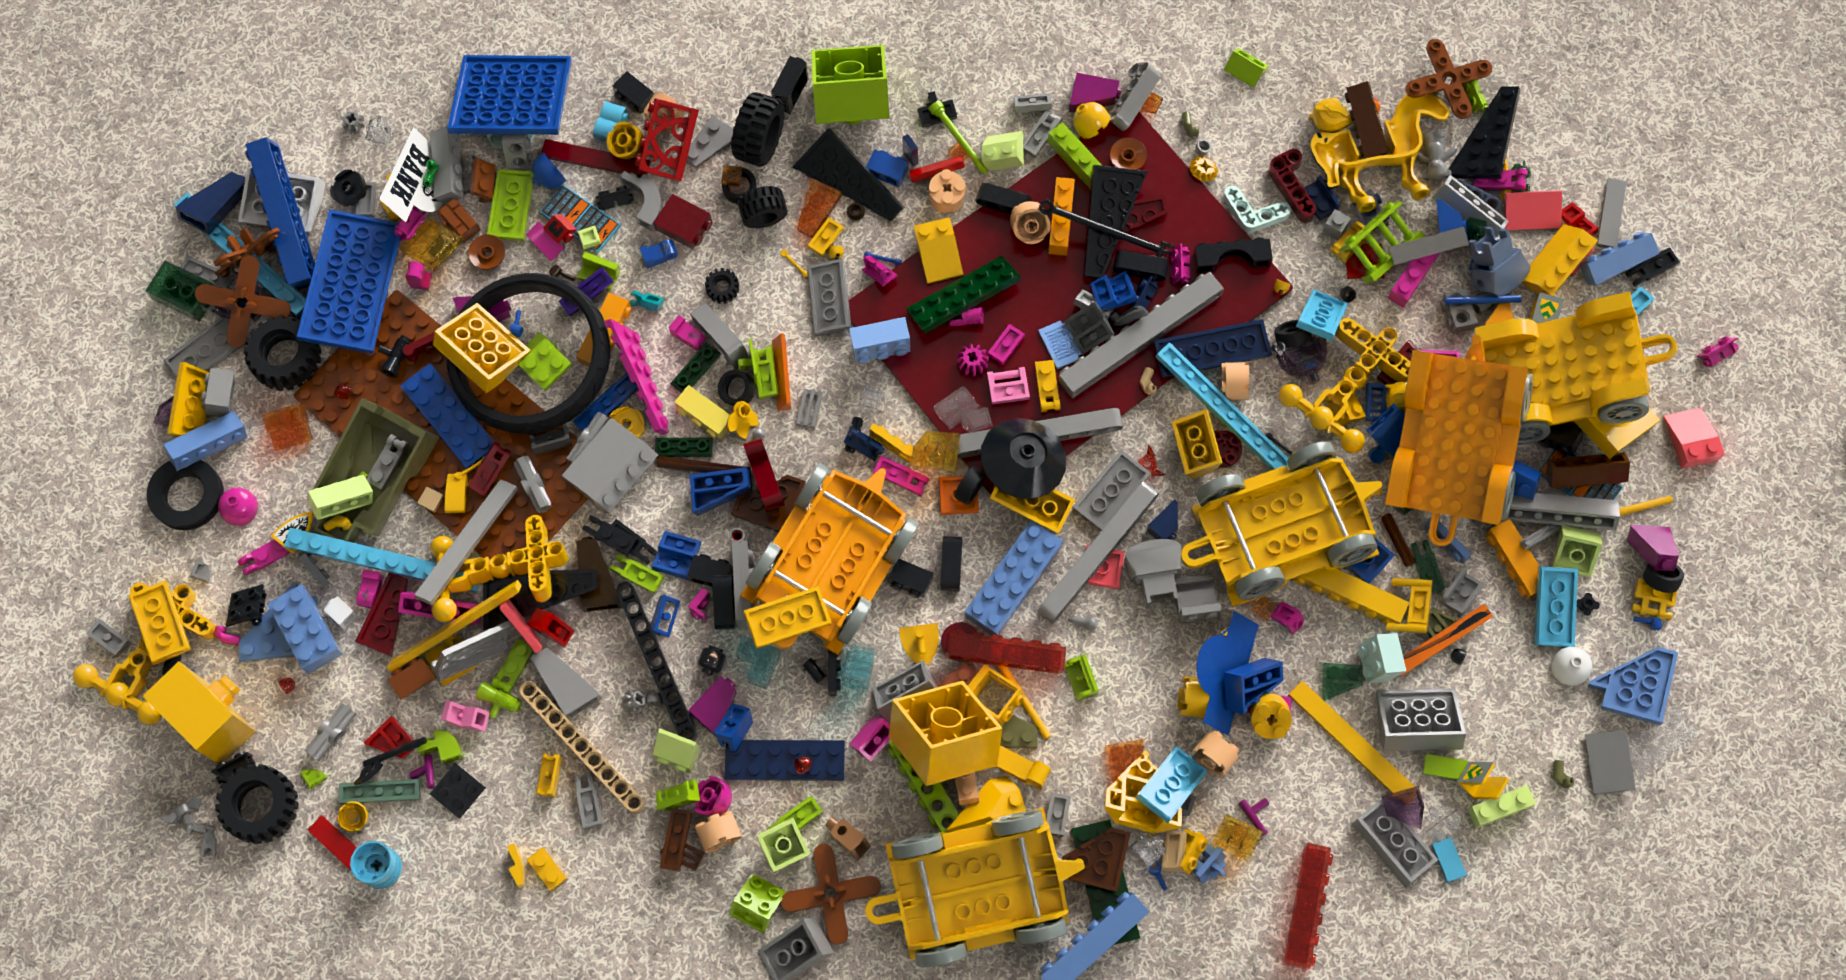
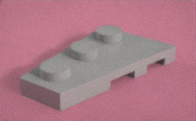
M711 116L691 143L686 162L698 168L720 150L725 149L732 143L733 128Z

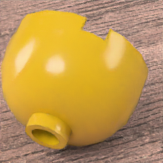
M1095 102L1079 105L1073 117L1074 128L1084 139L1092 138L1099 134L1098 130L1101 127L1104 129L1110 121V115L1101 104Z
M629 122L615 124L613 126L614 129L607 135L606 143L608 150L620 159H632L639 155L642 148H639L641 138L644 137L641 130Z

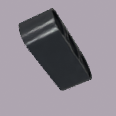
M981 183L975 201L980 206L1011 214L1015 206L1023 202H1031L1032 198L1027 194L989 183Z
M1118 250L1115 255L1113 271L1119 274L1127 271L1129 276L1144 279L1153 276L1151 280L1165 281L1169 261L1162 257Z
M943 536L940 591H960L962 537Z
M713 575L712 590L715 630L735 629L733 575Z

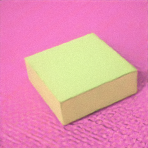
M595 226L578 231L584 250L601 244Z

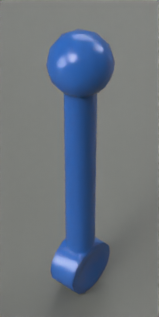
M869 251L864 253V257L872 256L875 259L893 262L896 265L902 262L901 259L874 255Z

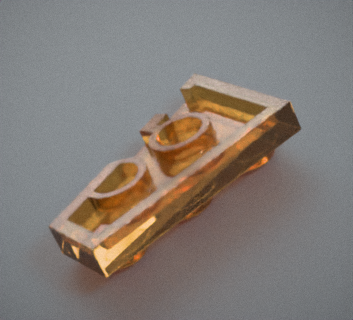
M811 178L797 230L813 238L843 195L840 191Z
M1145 739L1105 746L1112 784L1141 756Z

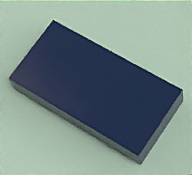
M907 134L902 137L903 154L911 165L915 166L918 164V146L910 135Z

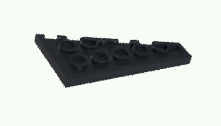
M1093 165L1088 219L1123 231L1148 171ZM1087 226L1083 277L1101 278L1104 276L1119 238Z

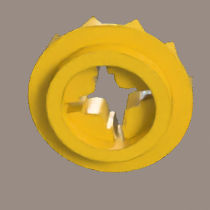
M1196 156L1189 165L1192 175L1200 181L1210 182L1217 176L1218 168H1216V163L1211 162V158L1207 160L1204 156L1201 158Z

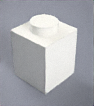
M338 596L335 599L329 600L324 609L343 629L358 616Z

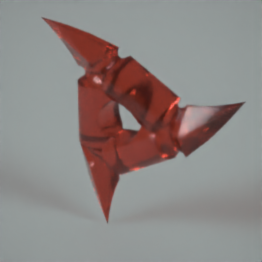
M1148 444L1147 455L1138 460V463L1151 472V476L1165 475L1157 470L1156 455ZM1150 462L1151 466L1145 467L1144 464Z

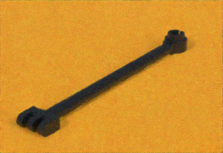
M1044 199L1040 202L1043 205L1048 203V209L1045 210L1042 205H1039V210L1042 214H1056L1154 251L1157 257L1168 260V258L1162 256V254L1169 256L1171 254L1170 251L1165 250V247L1171 249L1174 247L1173 244L1161 240L1160 245L1151 243L1054 206L1049 199Z

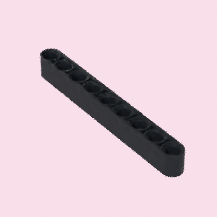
M621 582L616 588L617 595L677 734L683 737L684 730L690 728L693 734L686 739L695 741L698 736L697 729L638 593L631 583ZM631 588V593L628 596L622 595L623 589ZM638 605V611L633 614L630 613V607ZM639 623H646V628L643 631L637 630ZM653 640V647L646 649V641ZM655 658H661L662 662L659 666L655 667L652 665ZM663 675L669 676V681L666 684H660V678ZM671 693L677 694V699L674 702H668V696ZM678 711L685 712L682 720H676L675 718Z

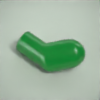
M433 159L426 162L427 169L423 180L425 187L432 186L433 179L439 169L438 163Z

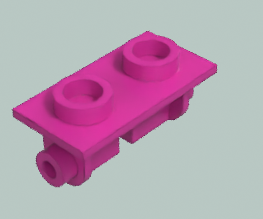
M413 205L407 219L408 222L401 219L394 228V234L398 237L401 236L400 241L410 240L416 232L414 230L417 226H420L425 221L424 216L427 212H420V209Z
M1182 243L1172 249L1170 254L1173 285L1178 281H1181L1182 284H1188L1191 279L1190 267L1184 266V264H1190V251L1188 247H1182Z
M872 256L864 257L865 268L862 271L883 287L898 276L880 261L874 260Z
M1725 336L1718 340V344L1703 348V352L1697 356L1704 358L1703 364L1705 367H1712L1722 361L1720 353L1723 359L1737 352L1739 347L1734 341L1738 338Z

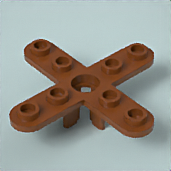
M1432 39L1427 43L1426 51L1436 73L1409 81L1405 88L1406 94L1409 97L1418 98L1444 90L1454 115L1459 119H1466L1471 115L1472 107L1462 84L1488 77L1492 72V65L1487 60H1478L1454 68L1444 43L1439 39ZM1447 77L1452 78L1450 85L1444 83Z
M245 227L240 231V237L245 244L243 247L240 246L233 235L226 238L228 240L227 244L232 252L219 257L213 262L215 266L220 265L221 267L215 272V275L222 278L227 277L231 274V269L238 268L236 265L240 264L241 259L247 255H257L258 257L267 251L271 253L277 250L272 241L279 237V228L268 231L254 241Z
M247 255L240 261L235 290L208 284H202L195 290V297L199 302L232 309L227 342L236 348L245 344L251 313L273 318L282 315L286 318L291 313V306L287 301L255 294L260 263L252 255ZM245 297L248 300L244 308L239 307L237 299Z
M820 844L814 850L819 886L786 892L782 896L781 905L787 912L823 906L829 940L839 945L843 944L848 938L843 902L875 896L879 893L881 884L875 876H865L839 882L833 849L827 844ZM829 887L834 888L837 893L836 897L826 898L825 890Z

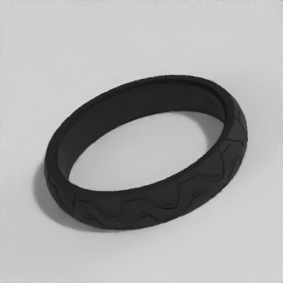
M522 273L494 281L470 298L458 314L460 315L476 303L488 311L497 303L511 296L529 292H542L557 295L570 301L584 313L592 333L593 352L585 378L569 398L556 407L538 414L509 415L487 407L474 395L466 374L446 357L450 382L463 406L483 423L502 431L517 434H535L558 428L576 418L592 403L606 379L610 362V340L601 312L595 303L578 287L561 278L547 274Z

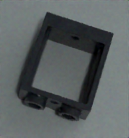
M789 57L771 91L772 97L778 98L783 102L785 113L791 114L809 79L807 63L799 57Z

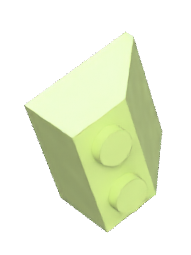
M1022 131L988 136L982 144V163L988 171L1024 166Z
M1562 525L1556 542L1552 567L1578 569L1579 575L1591 577L1602 547L1601 533Z
M659 728L653 755L657 758L656 762L665 766L670 763L675 765L674 769L685 773L686 770L692 772L701 749L697 742Z
M794 818L756 835L768 866L773 872L810 855Z

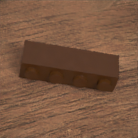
M1366 81L1347 87V92L1344 94L1347 104H1351L1352 110L1349 111L1351 120L1355 121L1357 128H1354L1356 138H1360L1361 146H1359L1361 157L1365 156L1366 159L1388 154L1370 82Z
M1624 452L1617 453L1611 459L1605 454L1548 459L1546 480L1551 489L1620 484L1628 482L1630 461Z

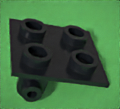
M263 584L231 593L226 627L246 621H251L252 625L258 626L262 622L261 613L264 612L266 598Z
M455 763L429 794L460 819L486 787Z

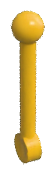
M781 250V256L786 257L802 273V276L807 278L808 271L803 270L788 255L787 250Z
M482 460L462 472H456L455 479L461 480L463 475L478 467Z

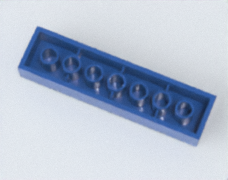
M267 137L245 144L247 148L245 154L247 159L251 161L252 168L250 170L258 184L256 185V190L263 201L261 203L262 210L268 217L267 226L269 230L279 228L280 230L279 237L273 240L272 243L279 253L277 256L280 266H283V279L286 284L298 290L309 288L315 261L280 147Z

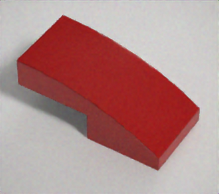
M1571 202L1562 209V220L1568 226L1583 229L1591 236L1598 233V227L1585 218V212L1576 204Z

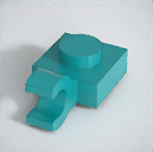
M636 290L630 293L631 296L637 299L630 301L631 306H638L640 304L641 307L649 311H658L663 306V297L650 293L642 294Z

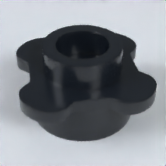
M1585 593L1582 599H1577V607L1586 616H1589L1594 609L1600 607L1599 602L1592 598L1591 593Z

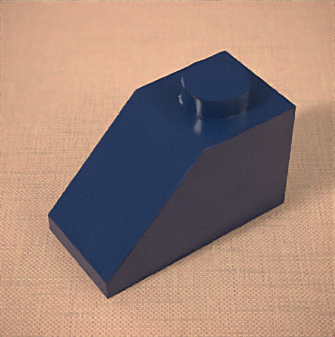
M1175 499L1148 524L1147 531L1155 539H1176L1178 530V502Z

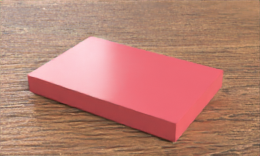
M1562 191L1505 193L1504 217L1508 220V223L1504 229L1561 228Z
M508 599L500 604V610L535 653L542 650L541 638L533 628L527 625L528 622Z

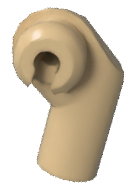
M1146 367L1139 383L1144 393L1151 395L1157 390L1156 385H1153L1151 382L1154 370Z

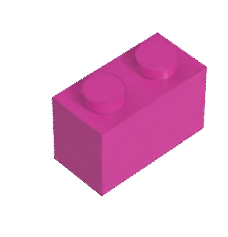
M874 714L849 745L859 755L871 762L890 740V725L884 719Z

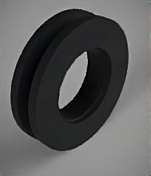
M202 460L178 471L171 461H168L160 466L151 477L147 487V503L153 515L166 526L176 530H193L207 524L218 513V502L224 493V487L217 472ZM189 476L201 480L204 492L202 499L196 506L185 511H177L170 507L167 495L174 482Z

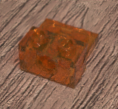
M298 403L262 415L275 451L313 440L308 424L310 421L304 404Z

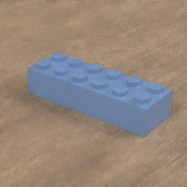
M1030 521L967 607L964 617L997 639L1061 550L1063 540L1039 524Z
M1124 892L1116 899L1118 903L1114 907L1108 906L1101 913L1102 918L1098 921L1094 919L1086 926L1087 931L1083 935L1078 933L1071 939L1072 945L1067 949L1065 947L1061 948L1055 954L1057 958L1052 963L1048 960L1040 967L1042 971L1039 973L1040 977L1043 980H1075L1150 911L1134 893Z

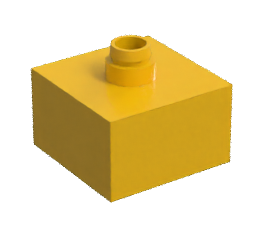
M178 661L143 695L195 750L217 764L226 761L256 732L230 706L236 700L234 696L241 689L226 675L220 678L219 682L215 680L209 685L203 678Z
M964 681L892 700L889 738L926 786L998 765L1002 727Z

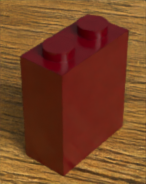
M672 194L653 224L656 231L694 249L696 245H700L703 233L711 228L713 222L709 212Z

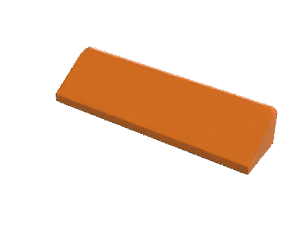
M781 333L772 340L779 396H776L778 411L791 409L785 334Z

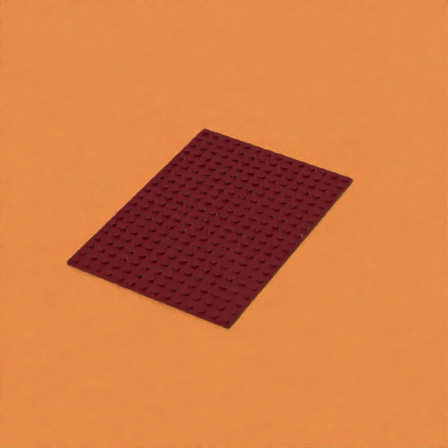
M1138 112L1131 125L1124 131H1121L1109 121L1104 129L1101 127L1098 130L1099 134L1088 139L1078 138L1102 166L1115 167L1110 159V151L1113 144L1118 140L1134 138L1145 146L1147 151L1146 162L1138 170L1148 171L1136 200L1165 195L1168 214L1131 230L1127 234L1160 245L1161 240L1173 244V249L1180 243H1182V247H1188L1190 251V264H1184V266L1190 267L1191 279L1189 280V285L1194 283L1199 275L1207 274L1196 273L1194 260L1196 245L1201 243L1216 244L1220 241L1228 243L1239 239L1252 240L1204 184L1192 175L1189 167L1140 112ZM1058 153L1007 188L1029 195L1032 198L1031 202L1040 204L1042 200L1049 199L1054 204L1056 177L1075 179L1071 212L1088 218L1090 188ZM1048 203L1040 204L1045 210L1049 208ZM983 206L953 226L963 276L1002 255L1021 278L1020 282L973 307H982L984 314L983 324L950 327L949 321L926 334L921 331L908 315L906 308L962 277L927 285L919 252H916L892 269L898 276L883 287L875 281L849 300L850 318L854 327L905 317L910 336L911 352L902 356L891 355L886 359H882V361L954 450L953 437L960 434L989 430L998 423L1013 418L1041 421L1110 408H1118L1122 416L1150 396L1144 393L1139 383L1146 367L1154 370L1151 382L1153 385H1156L1157 390L1175 377H1161L1153 343L1074 398L1069 396L1058 381L1060 372L1067 366L1070 368L1075 362L1060 369H1057L1055 366L1061 410L1055 411L1050 409L1047 412H1041L1035 362L1052 360L1038 330L1058 321L1064 323L1066 319L1082 310L1073 304L1075 298L1082 290L1093 294L1090 283L1099 279L1083 277L1087 226L1072 220L1070 221L1067 256L1048 254L1052 213L1047 215L1050 220L1049 233L1041 242L1036 244H1026L1015 236L1010 223L1011 214ZM1119 239L1104 275H1107L1110 279L1119 274L1113 271L1115 255L1118 250L1155 256L1156 252ZM1165 247V250L1172 251L1171 248ZM1162 254L1169 261L1166 280L1156 281L1158 289L1152 299L1145 297L1150 301L1146 309L1148 313H1150L1154 306L1165 303V300L1170 295L1178 294L1181 288L1186 285L1182 284L1181 281L1174 285L1172 284V260L1169 255ZM1231 256L1224 258L1217 265L1215 272H1211L1224 288L1222 296L1160 339L1250 322L1289 294L1293 286L1273 263H1271L1270 267L1251 268L1250 264L1240 257ZM1130 276L1136 293L1138 290L1137 285L1142 278ZM1276 279L1290 284L1289 290L1285 294L1281 295V290L1278 293L1275 292L1274 284ZM1130 304L1115 308L1114 312H1118L1121 315ZM962 315L956 316L951 320L962 319ZM1110 317L1108 318L1114 336H1117L1125 326H1114ZM1133 321V322H1131V323L1128 324V325L1131 326V325H1133V324L1136 323V322ZM1011 324L1025 333V337L1005 364L1002 365L988 356V351L1007 326ZM1105 341L1098 344L1097 346L1101 347L1103 344H1105ZM970 344H973V348L980 345V350H986L985 355L989 357V361L986 362L988 367L983 368L982 374L976 371V376H973L972 372L966 376L965 370H959L960 365L957 364L958 352H963V346L969 349ZM1089 350V351L1086 352L1085 354L1079 356V358L1082 357V356L1086 357L1087 355L1090 354V351H1091V350ZM1020 367H1025L1030 400L992 405L987 372L993 371V373L1019 370ZM1020 377L996 380L995 384L1018 381ZM1053 398L1046 399V402H1053ZM1095 435L1060 441L1066 456ZM981 455L961 458L969 469L976 467L985 473L981 463ZM986 476L983 486L991 495L995 485Z

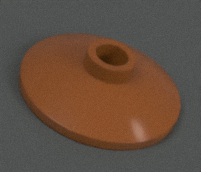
M1134 138L1118 140L1113 144L1110 151L1111 162L1118 168L1138 170L1145 164L1147 158L1145 146Z
M481 235L470 244L468 256L475 267L483 270L493 269L503 261L505 246L494 235ZM491 252V255L486 257L485 253Z

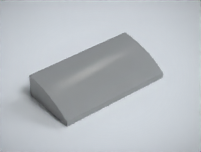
M1386 797L1382 798L1352 823L1404 887L1438 861V858Z

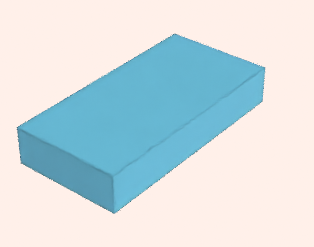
M1451 837L1431 844L1447 883L1467 876Z

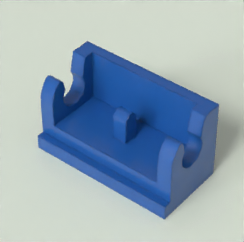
M732 703L714 732L720 746L723 747L726 742L731 751L737 750L753 724L750 708Z

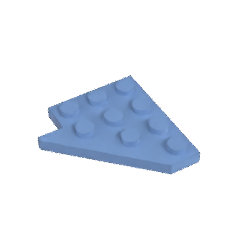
M293 583L283 594L297 587L298 584ZM314 596L312 598L318 607V598ZM270 609L262 616V622L258 626H253L239 641L240 662L295 656Z
M1657 647L1591 680L1588 687L1605 691L1601 709L1661 726L1678 652Z

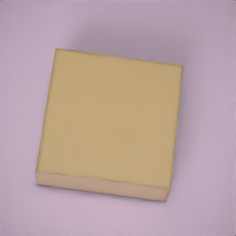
M426 487L417 504L435 513L444 495Z

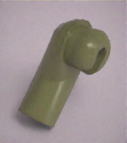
M1183 112L1182 122L1187 135L1192 138L1193 136H1198L1199 128L1197 126L1192 127L1190 112Z
M1554 760V780L1563 788L1572 787L1574 779L1564 773V761Z

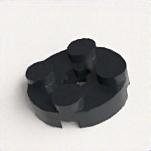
M349 169L337 174L334 178V185L330 187V194L333 200L344 207L355 204L364 198L367 193L364 177L358 172Z

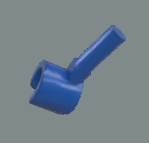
M520 310L516 311L514 324L510 326L511 333L516 337H521L523 333V327L519 326Z
M1634 616L1633 621L1651 624V630H1661L1662 621L1658 617L1645 619Z
M1156 862L1159 869L1153 871L1149 865V872L1156 876L1164 891L1168 888L1160 873L1161 865L1159 862Z

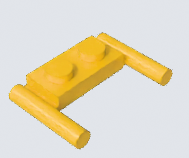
M1392 578V586L1411 587L1407 624L1387 623L1386 630L1427 633L1432 580Z

